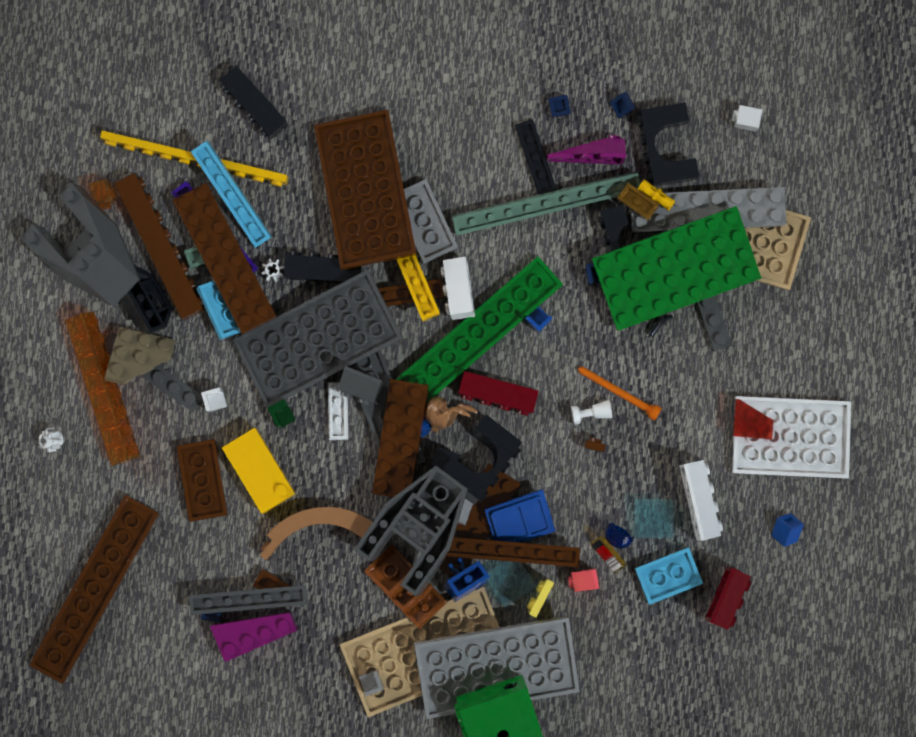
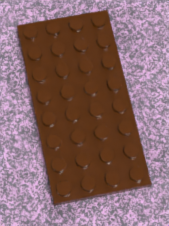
M388 109L314 125L341 270L417 255Z

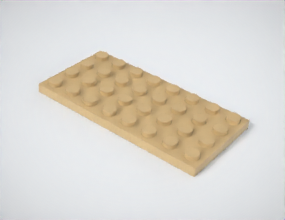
M483 586L457 602H454L453 599L448 600L420 629L406 617L341 643L340 647L366 714L370 717L422 696L414 642L500 628ZM378 669L384 690L365 696L359 676Z

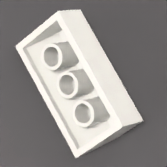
M701 460L679 465L696 540L704 541L721 536L723 526L721 520H718L716 515L719 509L717 502L713 501L712 497L714 487L712 482L708 480L707 475L710 474L708 463Z

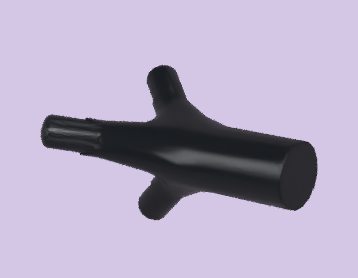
M673 316L655 317L654 323L647 334L654 337L659 328L666 321L672 319Z

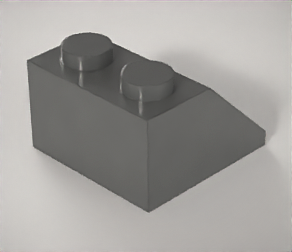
M345 366L338 390L341 391L340 395L350 399L352 396L359 398L358 402L369 406L370 403L375 404L383 382Z

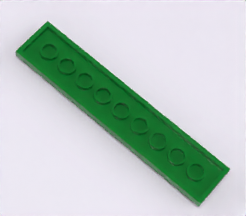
M539 256L536 257L476 309L475 317H468L396 380L429 385L427 404L432 397L439 394L563 286L562 282Z

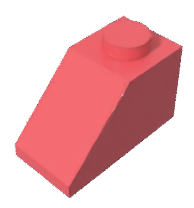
M591 568L570 572L571 576L568 577L569 588H573L574 592L599 589L596 569Z

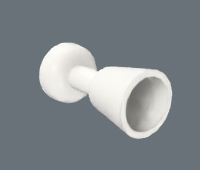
M609 400L595 404L591 409L580 410L578 406H571L574 425L580 424L581 418L594 416V418H612Z

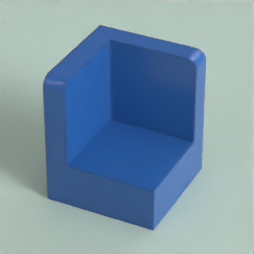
M539 306L525 318V321L537 333L552 320V317L548 316Z
M791 513L777 518L771 536L786 547L798 541L804 524Z

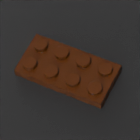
M212 439L177 446L189 522L228 515L216 440Z

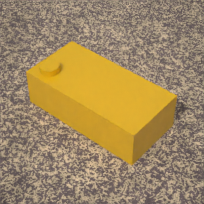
M253 428L222 447L261 514H265L296 495L295 490L257 428Z

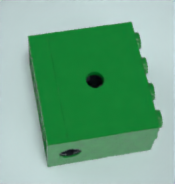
M523 675L456 697L457 704H454L464 737H543Z

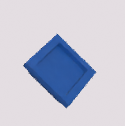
M543 489L484 508L494 541L523 543L556 531Z

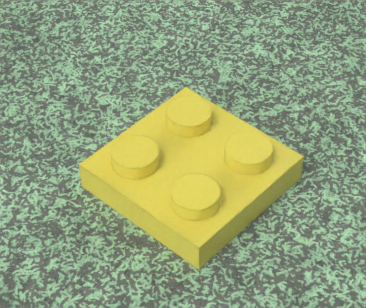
M547 578L544 581L540 580L535 589L538 592L536 597H531L527 604L528 613L535 618L554 585L553 581Z

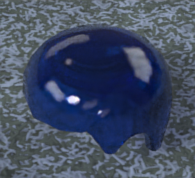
M609 523L605 530L606 540L615 548H627L634 540V536L631 537L625 529L616 526L615 523Z

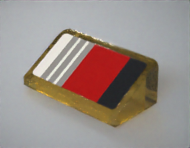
M599 535L590 543L613 573L626 566L625 561L603 535Z

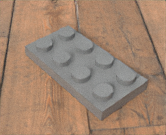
M427 179L405 188L404 192L414 243L423 264L458 249Z

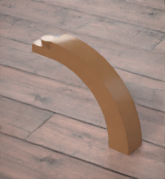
M317 507L303 510L287 517L267 534L272 541H267L260 550L263 552L260 556L268 560L287 537L297 530L310 525H337L354 532L362 538L373 522L359 513L343 508Z

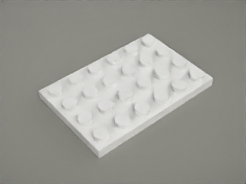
M735 396L732 473L848 479L851 401Z

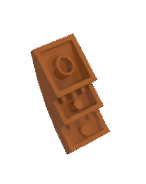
M391 545L364 572L408 619L420 629L447 601L430 583L423 593L416 597L402 587L400 584L413 565Z

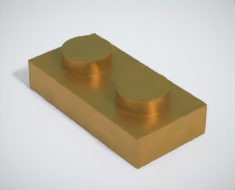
M630 183L625 186L617 197V200L647 221H649L659 207L657 202Z

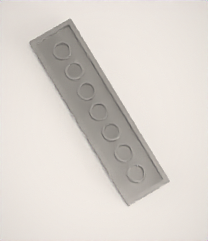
M785 187L665 193L676 202L669 211L659 204V207L649 221L631 209L632 233L665 232L734 206L738 207L744 228L786 226Z

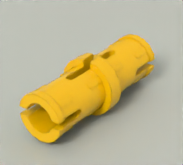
M645 179L638 187V190L668 211L676 202L663 193L662 189H657Z

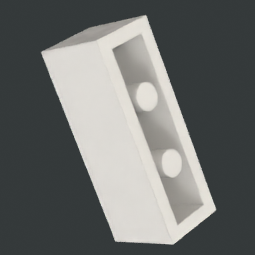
M466 257L443 260L444 267H440L442 278H445L446 285H443L444 296H448V303H445L447 315L450 314L452 320L475 317Z

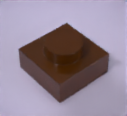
M591 438L590 441H585L584 448L603 453L606 444H602L600 439Z

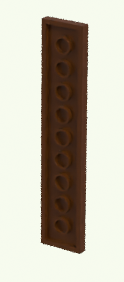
M128 495L124 496L29 666L61 684L65 683L160 513Z

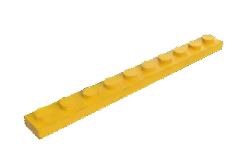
M103 130L101 132L100 138L105 141V145L116 147V144L121 145L123 149L132 152L138 149L142 150V154L153 156L154 153L160 155V158L165 160L175 158L179 159V163L189 165L192 162L201 168L190 151ZM221 159L227 170L233 172L236 177L245 178V176H250L253 181L263 183L266 180L270 181L271 185L282 187V184L287 185L289 178L285 174Z

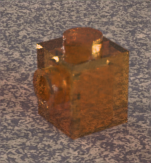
M105 179L89 183L91 197L103 210L110 209L111 205L115 204L114 199L117 198L115 187H111V182Z

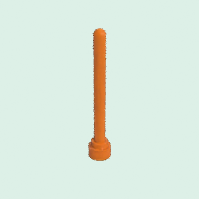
M583 366L578 368L580 374L644 410L651 420H656L662 409L656 404L655 406L643 402Z

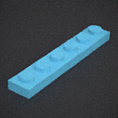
M207 140L193 149L191 153L254 247L256 248L272 237L209 141Z

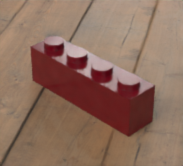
M464 371L458 395H462L461 399L472 402L474 398L481 400L480 404L491 407L493 403L499 405L498 409L510 411L511 408L518 410L517 414L528 416L529 413L533 414L539 391Z

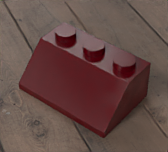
M726 567L704 620L726 630H729V627H733L737 618L734 615L737 609H741L744 602L742 596L751 586V576L732 567Z

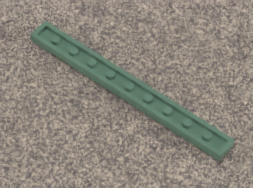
M635 171L453 215L452 220L456 236L618 197L628 183L638 189L640 186L638 173Z

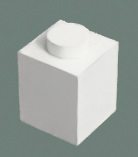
M740 105L733 112L732 121L735 122L734 127L756 132L760 126L762 109Z

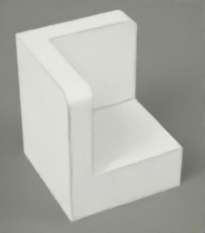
M219 387L201 393L207 412L228 407L222 388Z

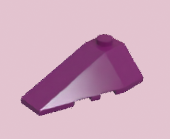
M612 135L609 138L548 154L547 162L623 165L626 158L625 139Z

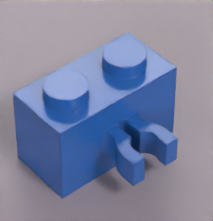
M460 557L456 561L460 566L459 570L454 568L452 563L448 565V569L455 576L447 580L444 587L454 602L459 601L487 583L490 576L480 561L465 569L464 562Z

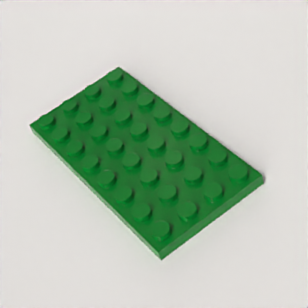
M737 206L591 258L617 331L762 279Z

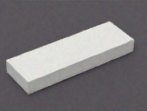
M328 382L329 440H349L348 398L340 395L341 391L338 390L340 382Z

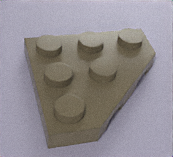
M119 327L106 371L105 381L124 385L134 377L153 370L155 366L170 361L176 340Z

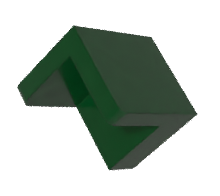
M285 399L267 408L278 429L296 420Z

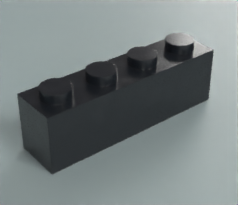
M237 65L220 79L222 91L227 96L231 94L234 97L233 103L240 110L243 108L247 112L245 116L252 124L256 122L260 126L258 131L265 138L268 136L272 140L288 126L284 117Z
M290 252V255L285 254L283 277L287 280L341 284L362 273V266L341 270L338 255L330 254L328 257H321V254L309 253V256H302L301 252Z

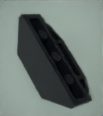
M134 264L140 280L121 301L135 327L151 334L167 327L172 306L156 277L136 267Z

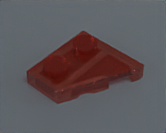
M735 399L732 436L772 440L774 420L740 399Z

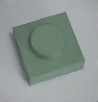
M197 247L184 250L190 269L205 265Z

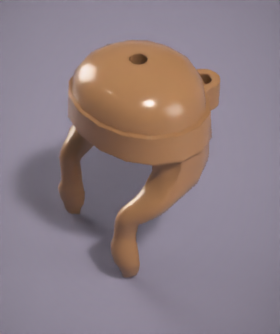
M437 396L432 397L428 401L424 417L431 424V431L438 433L439 429L451 426L458 413L470 417L467 411L478 413V411L472 406L458 404L456 407L449 409L446 399Z

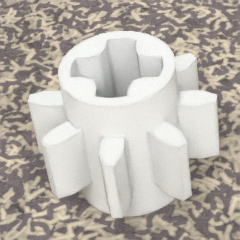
M269 259L267 265L262 264L265 271L261 272V274L268 275L266 278L268 282L272 278L277 283V278L284 276L281 273V270H284V266H278L280 260L274 263ZM276 266L277 273L271 274L269 268Z
M55 427L46 428V431H42V434L39 436V444L43 449L47 448V452H54L56 449H60V446L63 444V435L59 431L55 432Z

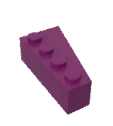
M292 612L210 626L225 662L299 630Z

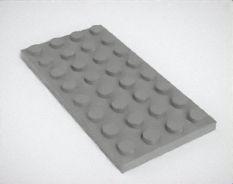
M568 616L414 642L426 719L456 714L454 704H457V696L519 675H523L531 701L580 692Z

